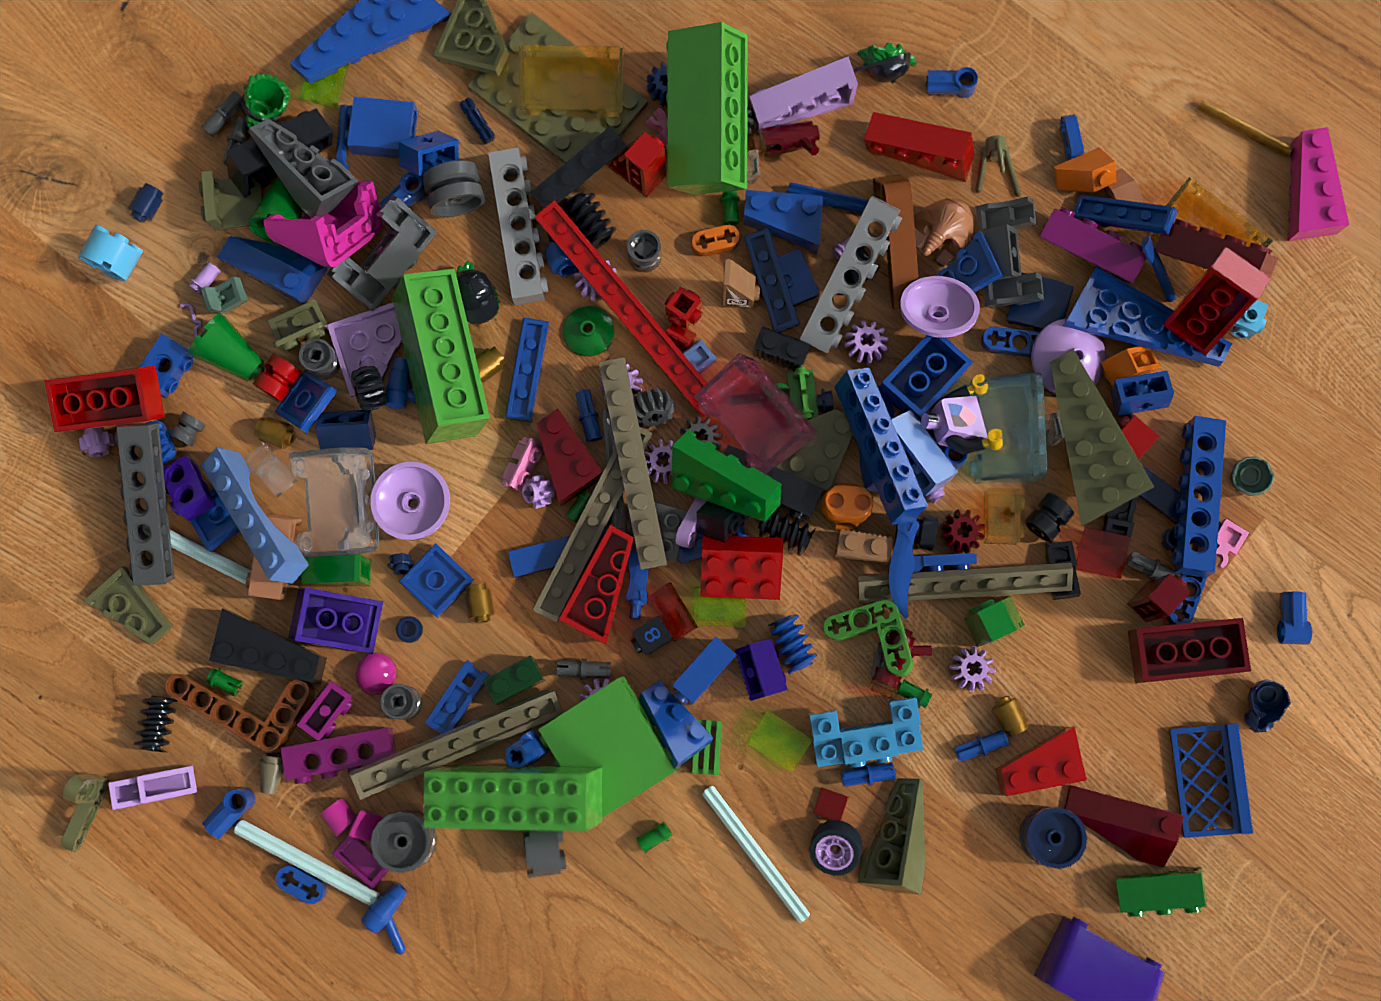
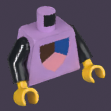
M976 375L972 380L971 386L967 387L964 385L940 398L930 413L922 415V427L924 429H933L936 442L939 445L950 447L963 455L985 450L986 446L993 450H999L1002 447L1003 439H1000L1002 431L1000 429H992L988 432L987 436L977 397L971 396L972 393L982 395L987 392L988 383L983 386L977 385L985 380L984 375Z

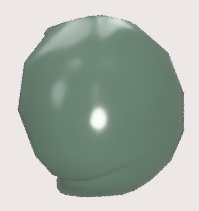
M1256 456L1245 457L1237 462L1231 473L1234 487L1247 496H1259L1268 491L1275 478L1270 464Z

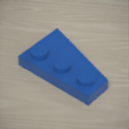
M980 230L973 236L974 239L965 249L962 248L956 254L957 257L947 268H943L936 276L956 279L966 284L974 293L1003 277L991 249Z
M660 680L640 694L638 699L651 724L657 727L661 735L660 742L664 749H668L672 757L671 763L674 769L701 751L713 740L711 734Z

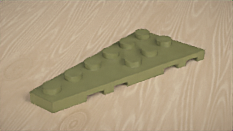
M1072 349L1050 362L1081 525L1084 526L1154 488V485L1077 353Z

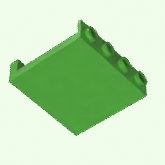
M624 676L617 678L538 729L541 733L540 740L546 749H550L555 756L553 760L556 766L602 767V818L680 769V766L674 769L671 763L672 757L668 749H664L660 742L661 735L656 727L651 724L642 704Z

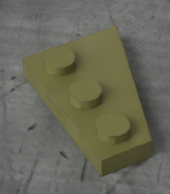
M127 567L119 568L84 600L90 606L101 610L102 614L124 625L127 630L149 644H156L174 628L173 624L142 585L133 584V578L130 576Z

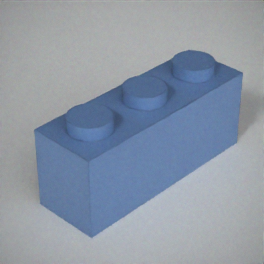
M911 410L892 419L923 496L925 497L945 486L958 471L939 448L935 440L922 427L920 420L917 419Z

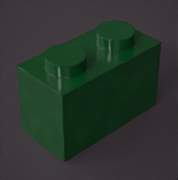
M530 655L482 681L493 703L500 705L546 680L534 657Z

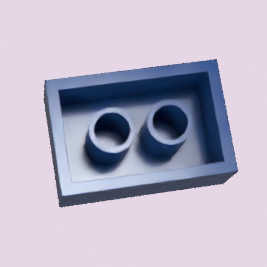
M926 335L881 383L879 392L902 413L911 410L917 419L921 420L922 415L928 413L934 407L938 400L969 369L973 361L947 338Z

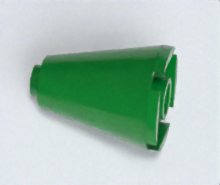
M279 177L275 179L248 224L250 223L249 229L251 232L270 243L273 240L268 237L263 220L273 214L282 215L284 219H300L302 208L295 202Z
M220 313L216 314L203 327L205 329L201 336H196L188 350L192 357L247 382L251 379L255 380L259 373L265 370L262 367L264 361L231 322Z

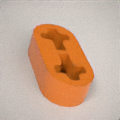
M732 225L699 231L693 236L692 249L699 256H709L731 251L738 246L739 231ZM724 233L735 236L732 238L731 243H727V240L723 239ZM701 238H704L705 242H710L707 244L706 249H702L701 245H697L700 243Z

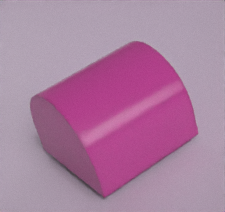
M344 798L339 799L320 814L336 837L351 827L357 817Z

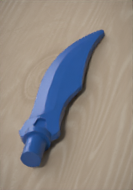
M630 550L627 565L631 578L626 600L631 606L629 618L639 620L641 607L648 601L646 586L649 569L641 570L638 553Z
M916 519L897 524V538L889 567L891 597L904 618H908V591L916 564L912 549L914 538L919 528V523Z

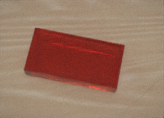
M671 582L648 596L674 642L698 628Z

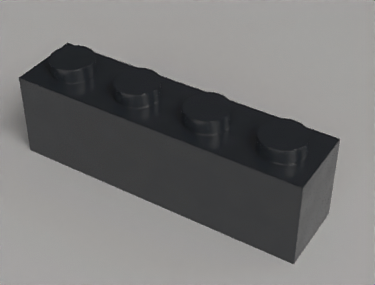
M610 126L532 190L531 193L543 208L547 207L554 200L557 203L561 202L627 147L626 144Z
M731 445L727 446L724 455L728 457L731 454L738 458L739 462L749 469L752 466L781 483L780 506L776 510L782 508L788 511L793 519L798 518L801 522L804 519L809 521L823 492V488Z

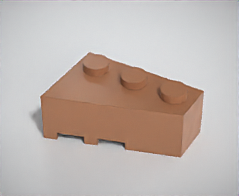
M266 514L277 529L294 544H298V541L294 540L296 525L301 526L303 518ZM250 549L249 561L252 562V570L246 577V588H249L248 595L278 600L286 598L289 583L269 580Z

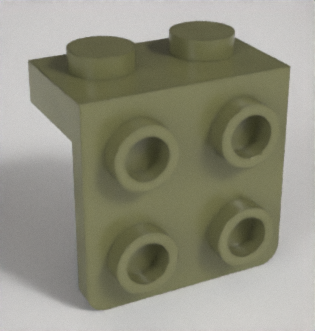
M212 171L201 172L202 181L199 182V192L201 197L204 198V206H201L203 221H206L214 231L250 227V223L248 224L249 218L263 199L262 187L254 176L249 177L255 186L249 189L251 195L244 199L231 179L218 180Z
M316 299L268 320L277 339L273 343L274 347L283 349V351H291L302 346L300 341L306 338L307 340L320 338L326 335L324 330L328 329V323Z

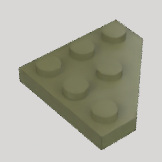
M457 0L433 53V57L440 62L500 76L509 52L487 0Z
M834 409L766 437L758 458L828 491L853 436V431L846 414Z

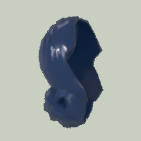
M1268 679L1256 682L1250 688L1248 694L1250 709L1244 715L1245 722L1255 733L1270 730L1274 726V722L1279 721L1291 704L1285 687L1278 682Z

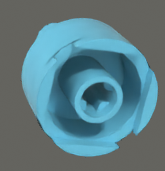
M95 225L78 258L94 269L98 268L104 271L103 273L121 282L127 281L143 250L129 243L128 245L129 239L115 232L111 236L108 230Z

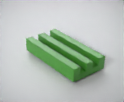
M697 720L702 726H706V730L710 734L711 726H716L714 769H709V744L704 748L703 769L698 768L699 752L693 756L692 774L719 775L722 721Z

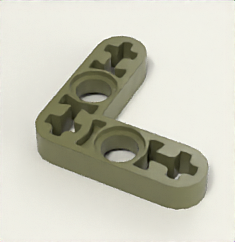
M97 774L74 775L67 782L63 791V798L78 805L61 840L62 848L74 853L80 849L108 790L109 779Z

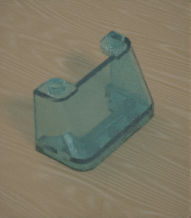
M1041 372L984 378L985 380L977 385L983 386L988 383L987 392L982 395L972 393L971 396L977 397L987 436L990 430L1000 429L1002 431L1000 439H1003V445L999 450H993L986 446L985 450L977 451L974 461L969 463L970 477H974V484L1037 483L1045 477L1047 471L1044 390ZM972 380L970 381V384H967V387L972 385Z

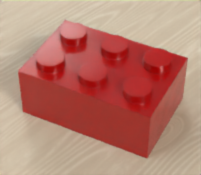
M703 535L700 597L780 600L783 539L731 536L726 542H722Z

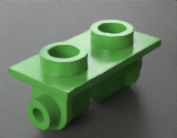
M806 367L796 368V371L787 372L793 423L805 422L819 416L813 369L806 370Z

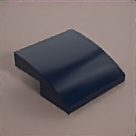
M1042 277L1044 300L1024 305L1012 304L1007 316L1008 323L1032 327L1036 332H1040L1050 323L1065 319L1074 289L1073 286Z

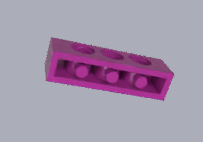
M388 727L281 748L285 780L294 779L295 784L310 782V776L321 774V779L337 777V771L345 769L350 774L351 771L396 753L393 728ZM364 744H369L372 748V755L368 759L363 758L361 755V748ZM338 749H342L346 755L344 762L338 764L334 759L335 752ZM312 754H315L319 759V764L315 769L310 768L308 765V759Z

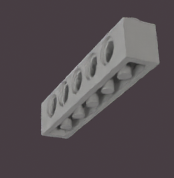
M519 148L489 152L512 300L515 306L545 301L544 292H548L546 276L541 277L540 268L544 267L542 252L537 253L536 244L540 243L538 228H533L532 219H535L536 213L534 204H529L528 195H532L530 180H525L524 172L528 171L526 156L520 155ZM509 175L517 176L516 180L512 182L505 181ZM512 199H521V203L519 205H509ZM518 222L526 224L521 230L513 229V226ZM527 246L530 249L526 254L520 255L517 253L520 247ZM530 270L534 272L533 276L529 279L521 278L524 271Z
M875 196L870 198L800 340L810 343L813 347L825 353H828L831 347L837 348L843 336L839 334L842 325L848 326L854 315V312L850 311L854 302L860 303L866 291L862 287L866 278L871 280L878 268V265L874 264L879 254L884 256L890 244V241L886 240L890 231L896 232L901 223L902 217L898 216L901 211L900 209ZM872 222L882 224V235L874 236L871 234L869 226ZM860 246H867L871 250V257L864 260L858 256L857 250ZM850 269L857 271L859 274L858 282L850 283L846 279V271ZM835 294H844L847 298V304L845 306H838L834 302ZM823 317H832L835 321V328H825L822 324Z

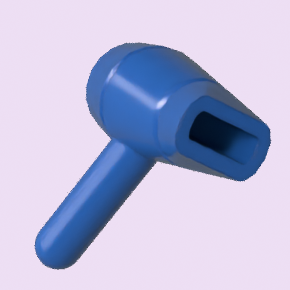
M404 358L395 359L386 385V406L391 409L399 410L406 408L408 400L417 405L414 391L409 388V369L407 360Z
M396 882L369 906L362 916L361 922L368 931L376 934L385 927L395 952L401 955L405 952L406 947L392 916L406 896L407 890L400 883Z

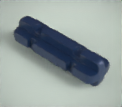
M466 98L461 101V110L467 116L477 134H479L482 142L488 144L493 141L495 135L472 99Z

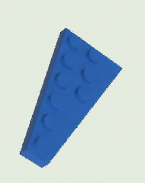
M360 0L291 61L290 65L297 74L311 84L337 72L338 68L348 63L355 64L361 61V57L370 53L374 55L409 39L410 35L421 30L425 32L431 29L432 25L442 20L443 22L448 21L451 13L436 0Z
M1095 267L1063 325L1217 367L1224 362L1232 345L1231 342L1221 338L1205 356L1163 326L1173 312L1171 308L1098 267Z

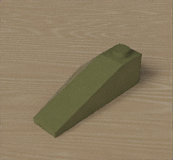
M898 778L885 806L886 814L881 825H877L873 832L876 834L870 849L866 848L862 856L858 883L896 893L921 895L925 872L923 780L919 778Z

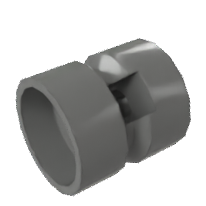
M639 230L630 236L627 243V251L631 266L635 270L645 273L656 269L661 262V244L657 235L649 230Z
M313 338L301 346L299 360L312 375L319 379H329L338 373L340 364L336 351L325 340Z
M395 684L389 686L384 691L381 697V707L383 712L390 718L408 720L419 713L422 707V699L420 693L415 688L408 685Z

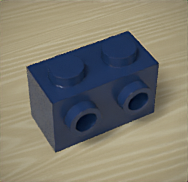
M371 410L322 412L318 417L315 429L321 453L337 454L347 451L365 452L373 450L376 432Z

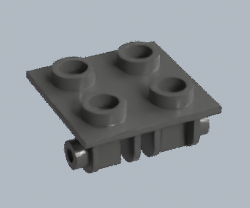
M655 502L666 560L676 562L680 546L676 544V534L688 511ZM631 525V529H630V533H629V534L632 535V536H634V534H633V529H632V525ZM633 539L631 550L637 552L635 539Z

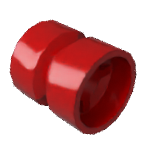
M272 354L265 364L267 370L259 373L253 385L282 402L290 391L288 385L294 384L302 371L276 354Z

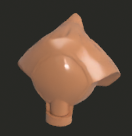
M945 198L928 205L914 216L916 248L919 250L922 248V254L928 256L945 240L951 239L953 243L944 244L934 257V261L944 267L948 261L957 257L956 254L962 248L965 249L972 239L973 215L969 207L961 200ZM929 225L932 226V231H931V232H930V230H929Z

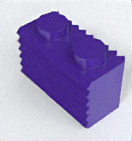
M772 639L735 649L736 658L740 664L739 668L742 670L741 674H743V679L745 680L744 684L748 690L749 700L753 701L788 690L786 676L782 672L778 660V650L774 646Z

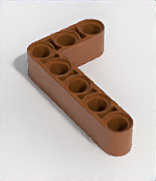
M891 175L873 178V191L875 197L901 210L898 215L902 217L900 225L896 232L890 231L886 239L890 241L886 251L891 305L893 310L900 309L901 296L906 287L918 280L911 184L908 179L901 175Z
M173 674L165 683V690L169 696L263 751H279L287 744L297 727L298 719L308 708L315 695V689L311 683L293 680L285 687L267 719H264L192 676ZM183 679L186 687L182 693H179L177 684ZM302 685L305 689V695L302 699L298 700L295 697V689ZM205 692L208 695V703L202 707L199 703V698ZM228 705L231 709V715L225 720L222 717V710ZM287 708L291 712V718L287 723H284L281 720V713ZM248 719H251L254 723V728L250 733H247L244 729V724ZM274 732L277 736V741L271 747L267 743V736L269 733Z

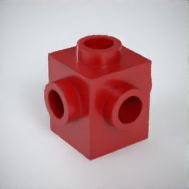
M681 286L676 293L672 292L664 304L666 305L667 320L678 328L682 326L687 329L690 324L695 325L703 314L701 312L702 301L695 292L689 289L686 290ZM684 308L688 311L686 312V314H684L680 310Z

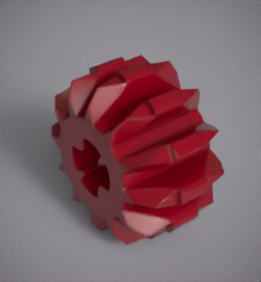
M957 509L954 511V517L950 514L945 517L948 523L940 525L942 530L947 531L941 534L940 538H948L950 541L945 544V547L949 548L954 544V553L956 554L960 552L961 548H963L965 554L970 553L971 547L974 549L980 547L977 540L985 538L984 534L978 532L983 530L985 525H977L975 522L980 519V516L976 515L971 519L970 510H966L962 516L961 511ZM961 526H963L962 529L966 528L968 531L964 538L962 537L963 534L958 535L957 533Z

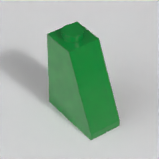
M361 554L305 557L309 565L298 577L301 580V584L307 587L371 586V560Z

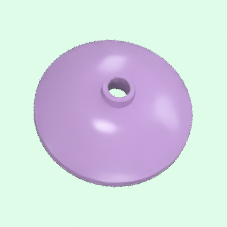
M929 276L920 278L906 287L901 296L900 310L905 321L918 332L932 337L946 338L963 334L971 329L978 319L980 304L976 294L966 284L950 277Z
M1066 319L1052 322L1044 327L1036 337L1031 352L1032 367L1037 379L1047 390L1056 394L1050 366V362L1074 349L1079 354L1082 364L1095 385L1103 374L1104 368L1101 362L1106 360L1105 348L1100 336L1065 327L1063 325Z
M403 462L390 467L377 479L371 493V510L375 521L386 533L401 540H419L433 534L444 523L450 509V492L445 480L435 469L419 462ZM414 499L418 500L417 507L410 508V502Z

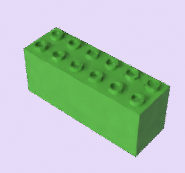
M723 22L668 31V41L666 44L668 52V67L666 69L668 78V93L666 95L668 104V118L666 120L668 130V144L666 146L668 170L666 172L668 187L692 195L747 190L748 34Z
M455 269L403 274L392 299L425 443L432 444L476 437L488 422L490 416Z
M444 765L424 772V828L588 831L602 823V767L523 766L519 769L510 766Z

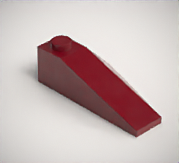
M1072 785L1069 787L1064 808L1077 815L1086 827L1095 831L1134 859L1160 867H1165L1178 844L1184 816Z

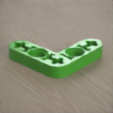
M882 600L832 615L825 620L823 630L834 641H842L878 630L889 671L898 677H904L912 671L913 660L901 614L892 601ZM886 607L893 611L889 614L890 618L888 619L884 616L875 617L877 623H875L871 611H874L876 615L883 614ZM860 614H866L868 616V623L864 627H856V617ZM848 618L849 625L852 628V630H849L847 626H844L839 628L838 634L831 631V629L834 628V623L836 622L840 626L848 624V622L846 621V619ZM893 631L899 632V642L895 645H889L886 641L887 635ZM890 651H898L900 658L906 661L902 665L903 669L899 670L894 666L897 663V657L893 652L889 653Z

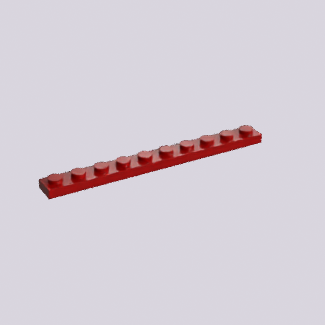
M554 200L535 216L538 223L697 413L703 418L722 402L721 398L558 203Z

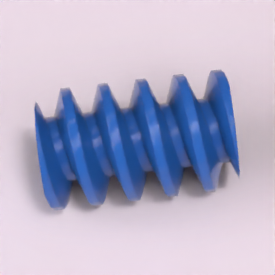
M798 614L786 616L768 625L775 626L770 632L771 636H780L774 642L775 645H784L779 651L780 655H788L783 661L784 665H793L788 674L814 664L812 661L817 657L816 653H807L813 646L811 643L803 644L808 635L798 633L804 627L803 624H794L799 618Z

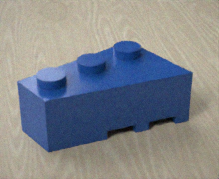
M746 190L743 225L758 231L768 228L772 237L773 235L788 241L789 244L794 246L796 244L817 255L820 245L823 196Z

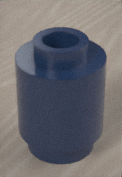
M147 183L143 187H139L128 206V210L131 211L130 216L141 223H144L146 220L151 222L163 202L161 198L164 193Z

